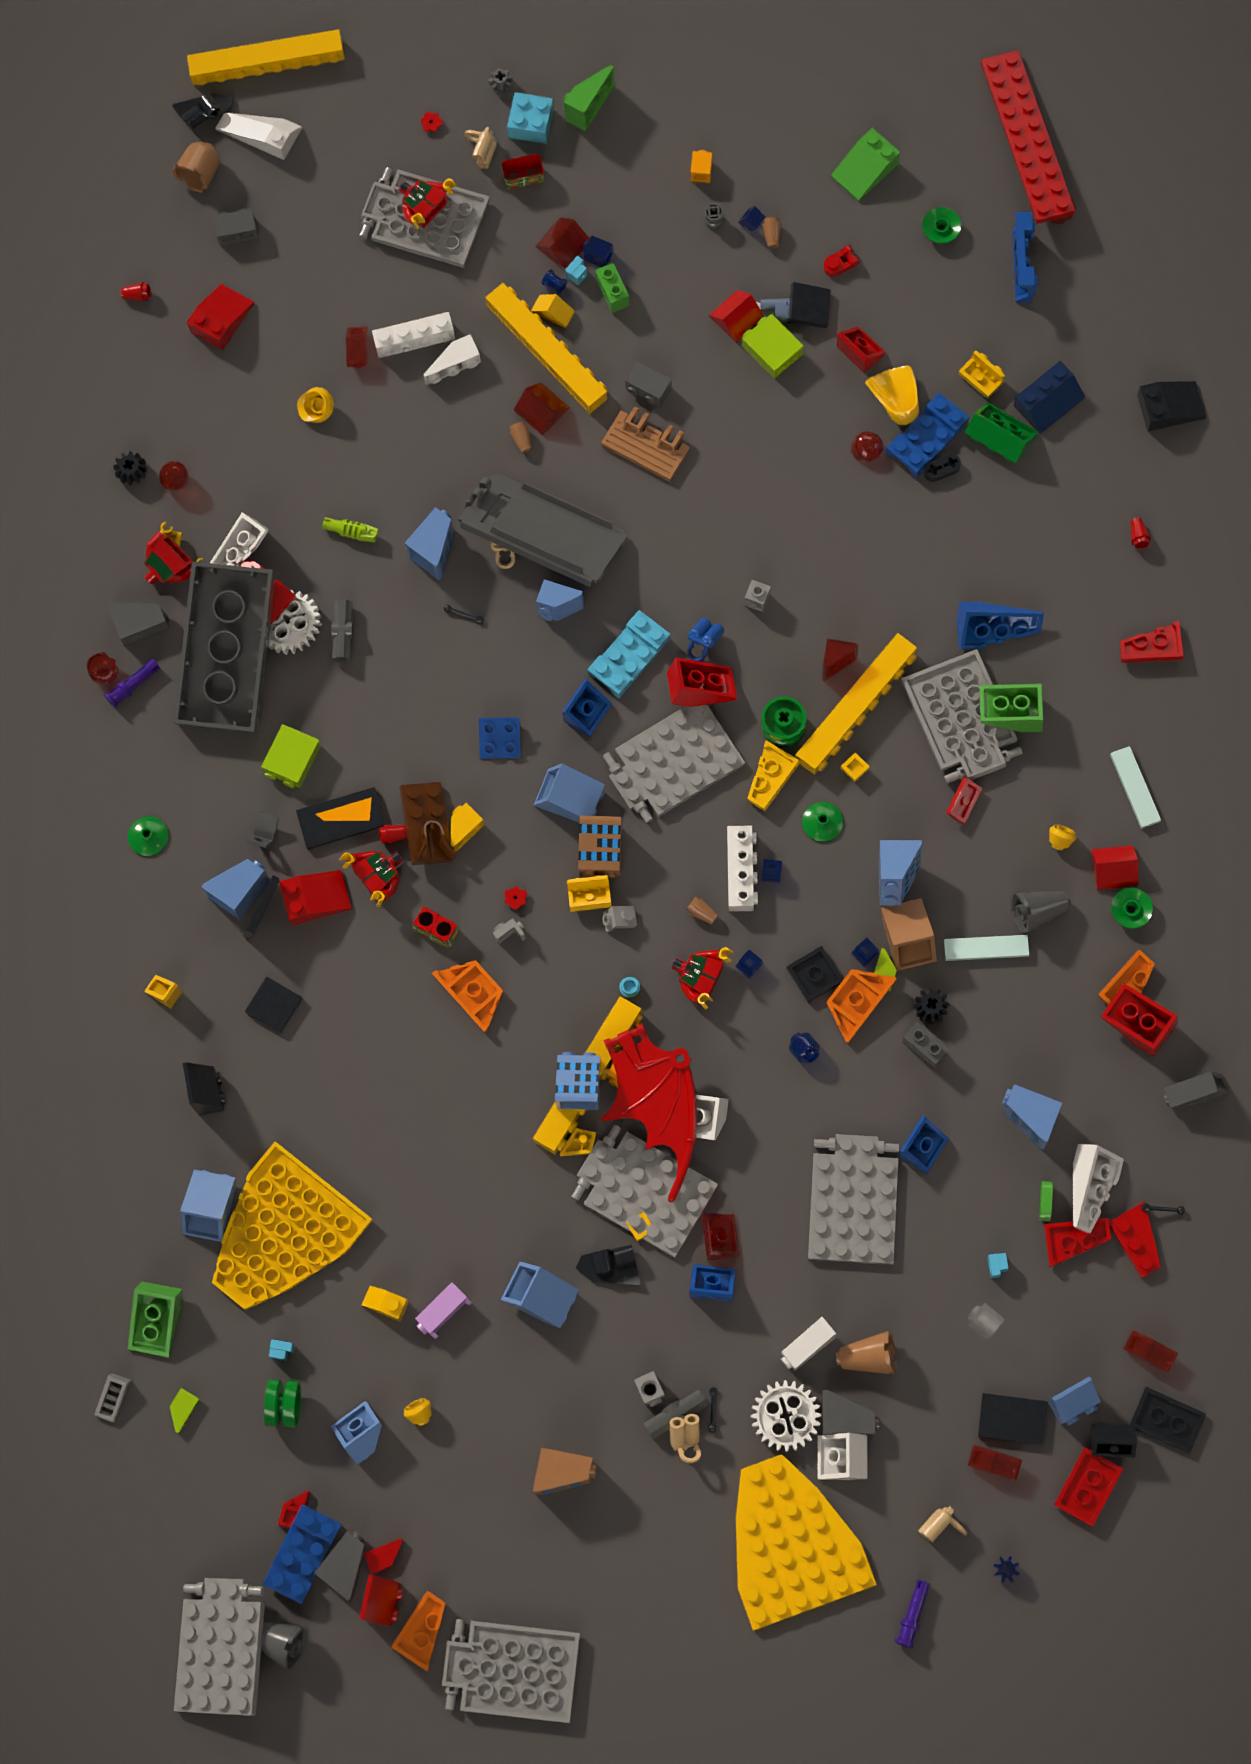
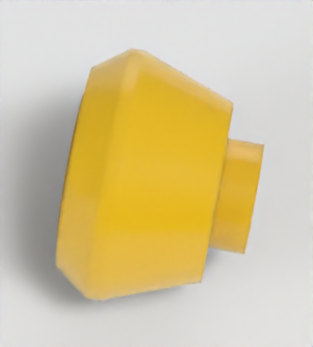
M1053 825L1049 829V841L1052 843V847L1057 850L1069 848L1077 838L1075 832L1066 826Z
M425 1398L413 1401L405 1407L404 1417L414 1425H425L430 1421L429 1418L432 1415L431 1402Z

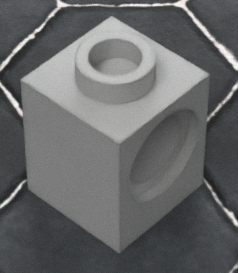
M752 580L745 595V606L764 612L771 595V586Z
M654 1371L634 1380L645 1406L650 1404L653 1407L662 1402L661 1398H664L665 1395ZM648 1385H653L657 1389L656 1393L652 1396L644 1393V1389Z

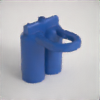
M701 618L688 634V639L691 640L687 649L688 657L691 660L702 662L707 656L708 648H712L724 634V628L720 624L712 625L707 618ZM694 643L704 646L700 658L692 654V648L695 647Z

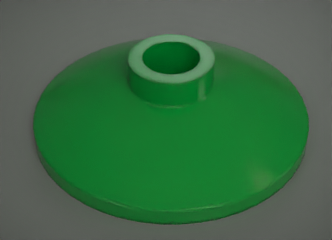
M933 208L925 214L922 220V231L930 241L937 244H946L955 240L959 235L961 220L957 213L949 208Z
M817 802L805 810L802 817V827L811 839L818 842H827L840 834L843 827V817L840 810L833 804ZM820 817H825V818L827 819V821L824 822V823H821V822L819 821V818H820Z
M152 816L139 818L131 825L128 831L130 847L134 852L142 856H153L160 853L166 847L169 839L166 825L160 819ZM146 831L150 832L148 837H144L143 834Z
M1126 888L1114 896L1111 903V913L1119 925L1135 929L1144 926L1150 920L1153 913V904L1150 897L1144 891L1137 888ZM1132 907L1134 908L1135 912L1129 913L1127 911V908Z

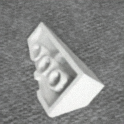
M224 113L215 129L284 160L299 135L302 126L286 119Z
M242 512L210 563L239 566L258 548L269 529Z
M696 1095V1138L717 1139L726 1121L729 1099Z
M1078 1144L1073 1162V1226L1086 1233H1091L1098 1220L1103 1202L1108 1201L1112 1185H1116L1119 1180L1124 1161L1123 1158L1098 1145Z

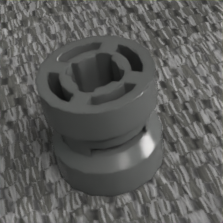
M710 203L705 207L704 222L708 228L718 229L724 222V210L718 203Z

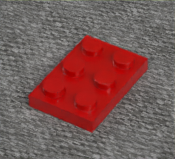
M1084 1447L1053 1506L1093 1527L1123 1468L1101 1456L1095 1455L1093 1457L1091 1450Z

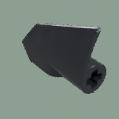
M217 93L205 94L201 97L175 103L172 107L184 123L193 130L209 118L216 119L229 111L233 105V96Z
M632 1244L582 1255L576 1266V1269L595 1283L641 1284Z

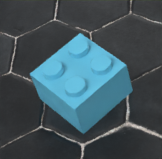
M515 92L507 125L508 138L547 144L554 112L553 98Z

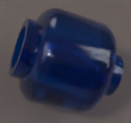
M796 1033L791 1037L789 1051L797 1061L809 1064L818 1058L820 1045L810 1033Z

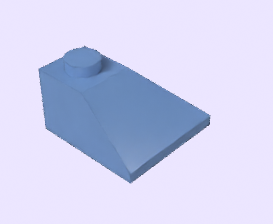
M364 1401L330 1427L354 1462L359 1464L375 1452L382 1424L368 1403Z

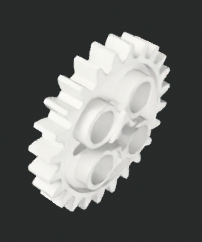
M299 591L296 594L297 597L283 611L279 619L270 626L268 643L270 650L275 648L277 653L283 650L284 654L287 655L290 649L295 654L296 648L303 651L302 645L305 644L309 647L308 641L316 640L313 634L320 633L316 627L322 626L319 621L322 617L320 613H317L320 610L315 606L314 600H310L307 594L303 596ZM293 607H298L295 612H290ZM305 623L302 629H298L299 625ZM287 632L285 637L280 638L282 633Z
M784 1380L781 1387L776 1381L774 1389L767 1385L768 1393L761 1390L760 1393L763 1398H755L759 1405L752 1406V1409L757 1411L756 1414L751 1415V1418L757 1419L752 1424V1427H759L756 1435L763 1434L761 1442L768 1439L769 1448L773 1444H777V1451H779L781 1446H784L785 1451L788 1452L791 1445L796 1451L798 1443L805 1447L804 1439L811 1442L812 1438L809 1434H817L813 1427L820 1426V1423L815 1421L816 1418L821 1417V1414L815 1413V1410L820 1408V1405H813L816 1397L809 1398L811 1390L804 1393L803 1384L799 1388H795V1381H793L791 1386H788L787 1381ZM780 1397L784 1400L786 1412L792 1414L789 1417L793 1431L792 1435L788 1432L786 1420L780 1418L783 1415L779 1401ZM795 1397L799 1400L800 1404L796 1408H791L788 1406L787 1400ZM770 1403L777 1404L779 1407L778 1412L770 1414L766 1409L767 1405ZM802 1418L806 1423L805 1427L802 1429L795 1428L793 1425L794 1420ZM781 1424L784 1426L785 1432L781 1435H776L772 1430L773 1426Z

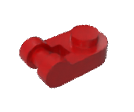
M847 245L824 260L823 270L826 275L835 277L859 265L860 260L857 256H854L851 245ZM846 257L848 261L843 263L841 259Z

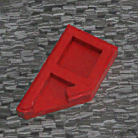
M306 1490L283 1504L277 1525L290 1528L301 1504L307 1505L310 1491Z
M402 1538L364 1553L371 1574L393 1566L403 1543Z

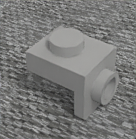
M612 906L603 912L602 920L606 932H611L617 928H634L637 926L634 906Z
M513 918L506 923L498 924L494 928L493 937L498 944L515 932L522 941L526 939L524 934L526 929L520 922L516 923Z

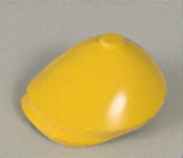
M322 387L311 388L299 397L297 402L298 413L305 422H323L333 412V398Z

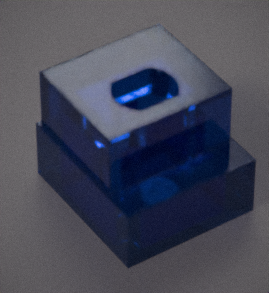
M753 206L744 213L738 223L742 227L753 231L758 228L766 216L756 206Z
M764 859L762 881L780 883L782 861ZM768 867L776 868V870L769 871Z
M865 938L855 947L851 954L865 967L879 954V949L868 938ZM867 947V950L870 952L865 954L862 948Z
M749 949L736 964L735 968L748 979H751L763 965V960ZM750 959L753 965L749 966L746 964V960Z

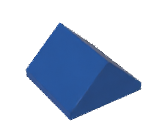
M585 679L563 710V720L587 736H590L612 703Z
M922 1116L901 1149L899 1157L923 1172L928 1173L949 1137L929 1119Z
M693 1265L689 1292L690 1298L732 1302L736 1269Z

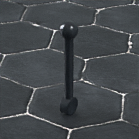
M450 605L444 606V611L447 613L453 612L475 620L477 624L484 622V618L480 615L476 617L453 609Z
M1148 1203L1141 1206L1143 1212L1154 1210L1177 1212L1180 1215L1185 1213V1208L1182 1206L1178 1208L1150 1206Z
M715 1387L709 1390L711 1395V1423L708 1430L711 1433L717 1430L715 1425V1396L718 1390Z

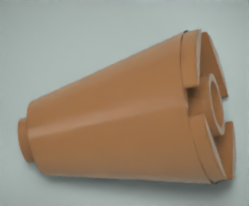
M885 1331L840 1347L839 1352H836L837 1364L841 1365L842 1369L888 1375L896 1374L897 1362H892L894 1361V1355H896L893 1335L890 1331Z

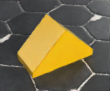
M557 294L539 295L531 312L563 328H567L575 310Z
M158 975L154 976L144 991L170 1009L182 994V990L176 983Z

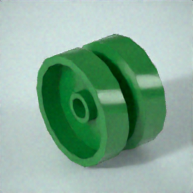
M787 696L776 697L766 704L761 715L762 733L768 742L777 747L784 748L791 747L802 739L806 730L807 720L806 711L802 704L796 699Z
M269 1379L264 1399L265 1426L277 1427L282 1418L285 1428H297L301 1408L300 1381L288 1380L285 1387H283L280 1379Z

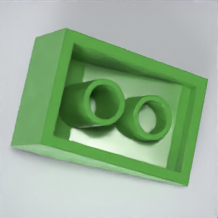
M609 65L573 87L572 91L565 95L563 103L566 122L584 131L588 129L615 87L614 66Z
M871 128L858 140L831 174V178L859 202L900 163L901 152L876 130Z
M1042 684L979 685L980 719L982 724L1019 732H1042Z
M143 1281L134 1289L128 1350L164 1357L170 1356L181 1310L183 1289Z

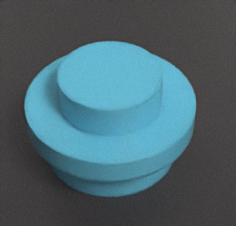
M634 977L624 978L619 985L621 994L627 998L638 995L640 991L639 981Z

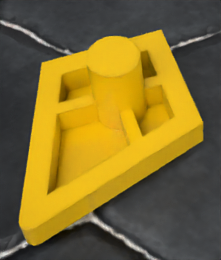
M575 1128L562 1149L560 1156L590 1154L594 1146L596 1132Z

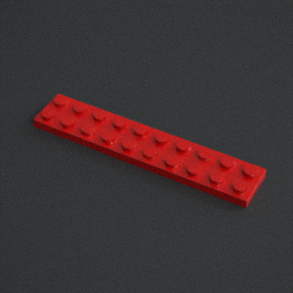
M1019 51L981 59V67L1036 224L1074 215V206Z

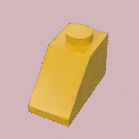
M467 803L463 806L459 805L452 812L451 848L454 851H458L485 825L484 820Z
M373 1286L369 1287L362 1302V1306L401 1322L409 1304L406 1298Z

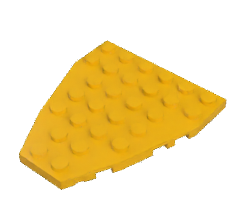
M275 1141L246 1177V1183L242 1193L239 1195L235 1211H233L223 1235L222 1247L217 1259L216 1272L213 1275L212 1283L244 1310H247L290 1290L346 1254L373 1219Z
M782 1454L741 1469L736 1511L738 1590L753 1631L876 1586L861 1542L819 1489Z

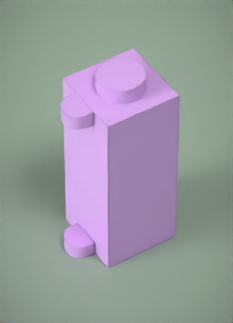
M451 1282L415 1318L418 1322L416 1327L424 1335L429 1333L436 1340L439 1337L436 1332L465 1303L470 1306L472 1302Z

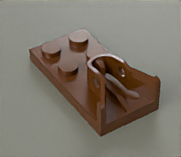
M441 782L401 785L399 788L411 864L423 865L452 862L457 852L451 848Z

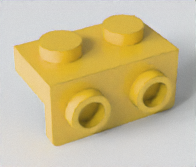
M976 350L973 352L972 358L958 371V375L986 399L1004 383L1005 379L1003 370L998 366H994L989 362L985 354L979 353Z
M607 875L567 880L570 912L612 907Z

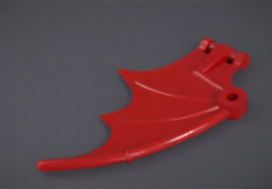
M641 1023L631 1031L628 1029L617 1034V1037L611 1040L610 1038L604 1040L615 1067L618 1089L613 1105L601 1117V1121L627 1118L639 1120L647 1128L646 1149L657 1145H667L672 1148L676 1154L678 1166L676 1179L668 1195V1201L672 1203L676 1200L690 1165L694 1144L697 1142L695 1140L697 1126L696 1095L690 1068L692 1059L684 1048L666 1051L654 1046L650 1042L646 1030ZM641 1036L643 1041L635 1044L633 1038ZM621 1044L623 1050L616 1053L614 1047ZM680 1055L684 1056V1060L682 1062L677 1061V1058Z

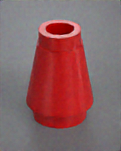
M144 282L121 288V297L123 300L146 301L151 298V287L149 283Z
M1142 518L1132 519L1130 521L1131 544L1134 545L1135 549H1144L1150 545L1151 537Z
M383 825V827H380L379 836L381 844L386 843L389 845L407 838L406 826Z

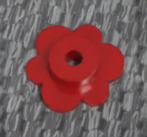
M426 112L424 118H421L420 123L425 132L430 130L436 132L437 127H441L443 121L439 118L438 113Z
M514 886L512 889H507L504 892L505 904L510 905L513 910H517L520 908V905L524 906L526 904L527 892L524 889Z

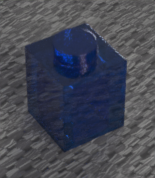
M591 235L589 241H585L582 247L584 260L599 267L607 266L614 253L612 243Z

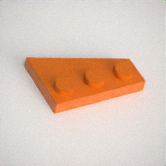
M1140 949L1137 950L1097 996L1108 1006L1124 983L1142 993L1155 963Z
M426 1591L391 1645V1648L428 1671L446 1603L429 1591Z

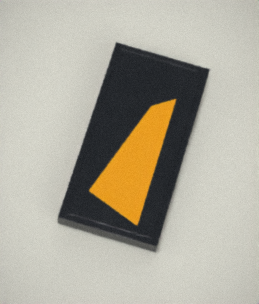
M375 787L296 810L307 850L373 831L386 825Z

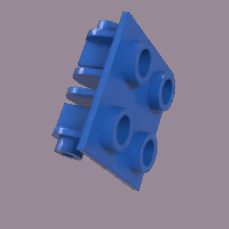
M519 717L478 718L480 759L521 758Z

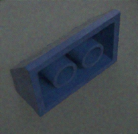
M1059 361L1015 396L1013 406L1041 434L1081 402L1085 395L1074 374Z

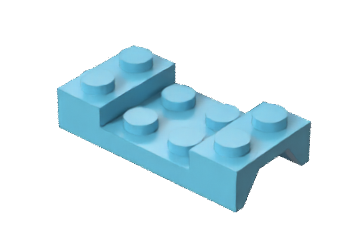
M638 610L626 624L624 631L602 656L599 655L587 669L588 675L592 678H597L620 699L671 639L670 633Z

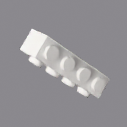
M449 312L372 330L379 358L455 339Z
M727 826L729 911H754V905H758V893L753 892V885L757 884V872H753V865L757 864V852H753V845L757 844L756 832H752V826Z

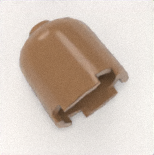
M191 143L172 170L173 175L178 181L181 179L187 183L186 188L201 193L204 189L208 188L220 166V156L210 143Z

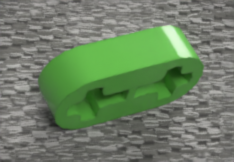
M1041 1181L1039 1221H1051L1053 1182Z

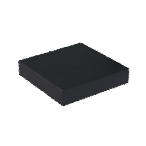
M793 282L790 291L788 321L826 329L829 322L831 289Z
M822 946L786 966L787 971L807 1003L840 985L843 981V978Z
M266 977L246 1008L245 1013L275 1031L282 1033L303 998L271 978Z

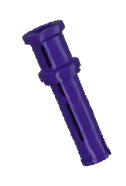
M152 658L127 680L118 682L117 687L109 693H105L104 697L113 708L118 707L117 704L125 697L129 698L132 694L131 692L159 670L160 666Z
M917 1579L905 1619L900 1623L902 1627L898 1638L894 1641L896 1644L913 1649L914 1645L912 1643L916 1631H919L920 1628L918 1621L931 1585L930 1583Z

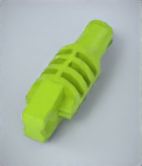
M325 517L322 525L323 530L334 531L342 537L346 536V538L359 541L375 542L379 534L378 529L347 519L340 521Z

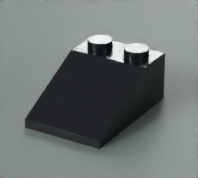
M1196 381L1156 382L1142 385L1139 388L1137 397L1147 432L1206 419Z
M189 1062L182 1063L189 1104L199 1116L224 1111L223 1105L226 1104L224 1092H220L219 1085L223 1084L221 1073L217 1072L213 1066Z

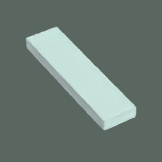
M1130 746L1110 753L1140 828L1143 829L1161 822V818Z
M1028 935L944 939L945 961L1029 957Z

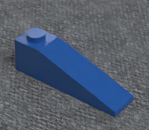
M959 602L957 614L959 648L983 649L989 644L996 642L1000 644L1004 643V640L1014 637L1018 639L1041 632L1044 613L982 602Z

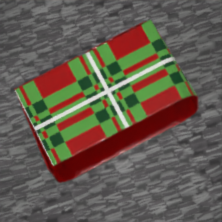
M538 154L504 160L501 164L508 190L544 182L543 165ZM530 169H536L540 173L526 177ZM512 173H517L521 177L507 180L508 176Z
M425 906L422 907L413 922L414 931L445 948L451 947L459 934L456 923ZM424 912H429L433 915V922L429 926H423L419 922ZM441 922H447L451 926V932L446 936H441L437 933V925Z

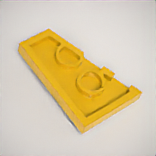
M767 740L765 741L756 776H754L747 798L748 802L763 811L767 810L800 764L797 758Z

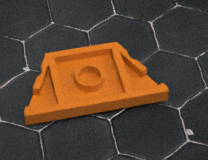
M476 960L467 962L464 965H455L449 969L432 972L435 979L477 1026L486 1033L503 995V990Z
M855 969L850 970L826 1002L847 1043L858 1032L896 982L897 978Z

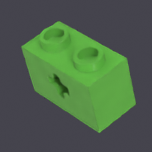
M614 263L595 270L597 284L611 313L629 307V295Z

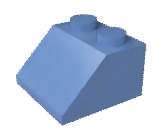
M544 580L536 600L538 615L547 621H559L582 610L584 607L583 591Z
M1089 1376L1052 1397L1048 1404L1060 1424L1067 1423L1069 1426L1080 1420L1078 1418L1080 1414L1085 1412L1086 1415H1089L1098 1409L1096 1405L1101 1401Z

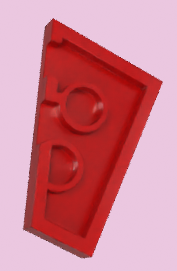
M1176 621L1170 626L1156 628L1155 631L1150 633H1141L1121 640L1119 643L1121 663L1183 660L1180 622Z
M1145 1201L1109 1222L1110 1229L1141 1279L1161 1267L1148 1212L1141 1210V1206L1145 1204Z
M1108 1218L1098 1219L1091 1233H1086L1074 1227L1073 1221L1044 1224L1049 1268L1111 1240Z

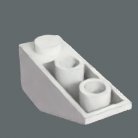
M471 334L453 341L424 373L426 385L438 383L442 378L455 376L460 371L466 368H474L481 363L480 354Z

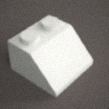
M854 1433L819 1435L818 1479H867V1435Z

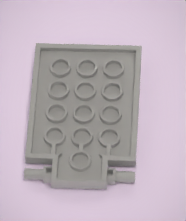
M386 167L382 178H379L378 182L373 183L360 216L363 219V227L359 237L367 239L370 228H373L374 223H377L371 237L372 241L464 268L490 202V197L459 187L451 188L453 191L452 195L445 192L448 198V203L424 229L420 225L416 229L414 225L405 220L402 211V198L404 195L399 192V188L404 182L413 187L418 180L424 182L439 181L397 170L393 183L389 186V179L393 170Z
M977 649L901 679L940 770L943 771L953 766L961 765L955 772L944 776L946 784L957 779L969 778L974 780L1006 767V762H1009L1011 758L1023 754L1020 746L1009 751H1000L999 749L1017 742L1014 730L981 723L979 685L993 684Z
M707 705L685 706L615 748V752L623 762L624 767L616 763L610 752L603 755V758L610 767L609 771L611 774L608 777L629 809H635L637 813H640L646 823L653 820L646 809V801L649 802L657 816L660 817L745 765V761Z
M614 1124L608 1136H605L602 1141L597 1140L576 1175L579 1178L578 1186L571 1197L579 1201L585 1189L588 1190L590 1185L594 1186L584 1202L586 1207L629 1232L631 1230L626 1222L631 1227H634L638 1235L647 1230V1235L642 1238L643 1240L676 1258L718 1184L688 1168L676 1200L672 1203L669 1202L668 1195L677 1174V1160L654 1147L646 1149V1142L628 1132L624 1135L617 1149H614L613 1146L616 1143L614 1140L621 1130L619 1126ZM644 1212L652 1225L648 1227L644 1219L638 1216L639 1214Z
M836 1134L835 1138H829V1140L814 1139L815 1148H829V1151H835V1155L813 1154L808 1260L893 1265L898 1158L877 1157V1153L899 1152V1144L878 1141L877 1136Z
M205 1578L204 1582L185 1584L183 1587L185 1593H196L203 1596V1600L183 1599L174 1711L256 1716L265 1603L246 1602V1597L251 1595L263 1596L265 1588L251 1586V1584H247L245 1579Z
M456 1619L455 1634L452 1635L451 1641H447L442 1678V1686H446L445 1693H447L445 1709L454 1710L456 1694H458L459 1688H463L460 1711L570 1723L580 1633L471 1621L469 1641L464 1643L465 1620Z

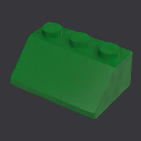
M987 402L974 413L964 433L968 434L972 440L986 445L990 451L1003 455L1007 461L1016 463L1023 457L1036 438L1038 431Z

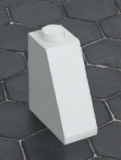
M821 1317L781 1352L783 1356L781 1361L788 1369L792 1367L796 1371L835 1339L836 1333L826 1320Z

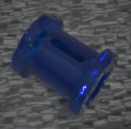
M552 269L545 274L541 282L542 285H547L553 289L557 295L562 293L568 283L566 279H561L554 274Z

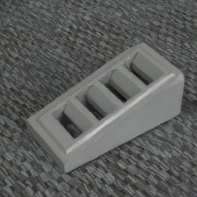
M114 1373L109 1374L94 1416L115 1423L131 1380ZM112 1383H118L122 1385V1388L116 1387ZM109 1391L119 1393V1397L109 1394ZM109 1399L115 1401L116 1405L105 1402V1400ZM106 1407L114 1410L113 1414L103 1411L102 1408Z

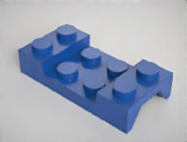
M1015 212L1016 227L1012 229L1015 302H1031L1032 296L1036 295L1038 274H1034V267H1029L1027 250L1030 240H1034L1036 223L1035 219H1032L1031 212Z
M939 392L926 405V409L916 420L886 447V455L896 457L908 467L912 476L917 478L925 469V466L933 461L968 424L969 416Z
M301 1504L262 1584L302 1604L316 1575L315 1571L321 1565L341 1523Z

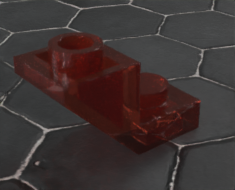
M367 326L347 328V367L361 368L367 366L369 357L366 344L368 336Z
M1134 1330L1123 1348L1126 1352L1142 1358L1152 1366L1168 1373L1178 1355L1172 1349Z
M973 1445L967 1466L1016 1481L1022 1460L988 1448Z

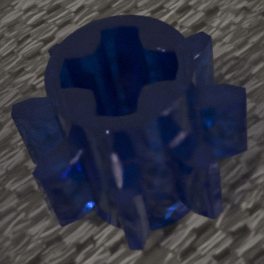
M1011 1556L1007 1561L999 1557L1000 1564H993V1567L997 1568V1572L993 1576L999 1575L1001 1583L1007 1578L1012 1583L1013 1574L1016 1576L1020 1574L1015 1571V1567L1019 1563L1013 1564ZM1002 1564H1005L1006 1567H1011L1012 1570L1009 1571V1576L1007 1573L1002 1574Z

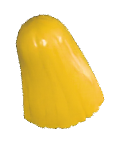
M911 366L889 369L867 379L865 384L896 424L907 425L918 417L917 387Z

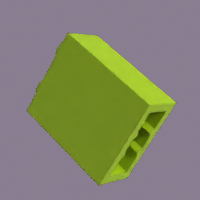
M772 314L767 318L763 317L753 330L749 329L742 337V347L774 379L801 357L804 352V346Z
M282 724L261 766L265 773L264 776L271 780H276L277 778L290 788H294V786L301 788L321 748L319 739Z

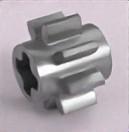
M498 68L495 72H491L492 78L489 79V85L493 86L494 92L499 91L504 94V91L507 89L511 90L510 83L513 82V76H509L508 69L502 70Z

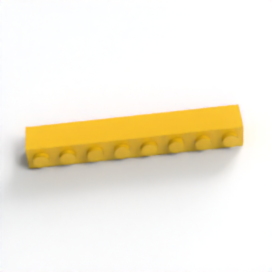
M339 29L187 55L189 73L193 85H205L215 81L223 82L233 78L242 79L245 76H260L268 72H281L286 69H299L303 66H318L321 63H336L340 60H345Z
M504 283L499 285L485 297L486 306L589 414L608 400L606 386L601 381L598 383L594 379L595 376L589 368L585 369L581 365L580 359L568 351L569 349L563 341L559 342L555 338L556 335L550 327L546 328L536 313L533 315L529 310L528 304L516 297L517 294L512 287H507Z
M899 633L895 635L796 753L795 758L800 761L804 768L814 775L818 770L820 772L824 770L828 764V758L831 755L834 757L841 748L839 745L844 740L848 741L854 733L852 731L856 725L860 726L866 719L865 714L869 709L873 711L878 705L879 697L882 694L885 696L892 687L890 684L895 679L898 681L901 678L907 664L911 665L917 658V655H915L917 647Z
M621 996L586 1052L596 1053V1056H600V1081L607 1078L609 1066L613 1062L604 1040L608 1038L611 1040L617 1037V1034L628 1029L631 1031L643 1019L641 1015L642 1009ZM621 1044L614 1047L616 1053L620 1051ZM554 1103L534 1135V1143L556 1155L558 1150L562 1151L567 1143L565 1138L569 1132L572 1134L577 1127L578 1122L576 1120L580 1115L583 1116L587 1110L557 1109L556 1103Z

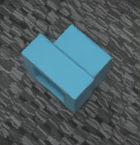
M577 256L565 269V275L568 280L578 286L587 277V268L584 266V260Z
M1006 1253L988 1255L991 1279L998 1278L1001 1275L1000 1272L1008 1270Z
M271 1339L269 1357L271 1359L287 1361L288 1353L293 1354L295 1345Z

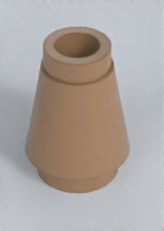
M765 218L762 228L767 247H779L781 230L779 218Z
M524 421L511 425L509 433L521 453L530 451L532 446L528 425H525Z
M696 896L686 909L690 912L689 915L709 924H712L718 915L702 898L699 899Z

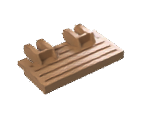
M634 407L629 416L627 413L620 411L603 438L601 446L671 482L690 449L689 446L682 443L679 450H677L685 432L679 431L671 444L667 440L673 433V426L669 425L663 433L648 425L643 432L642 430L650 418L649 413L645 412L639 423L635 425L633 421L639 413V408Z

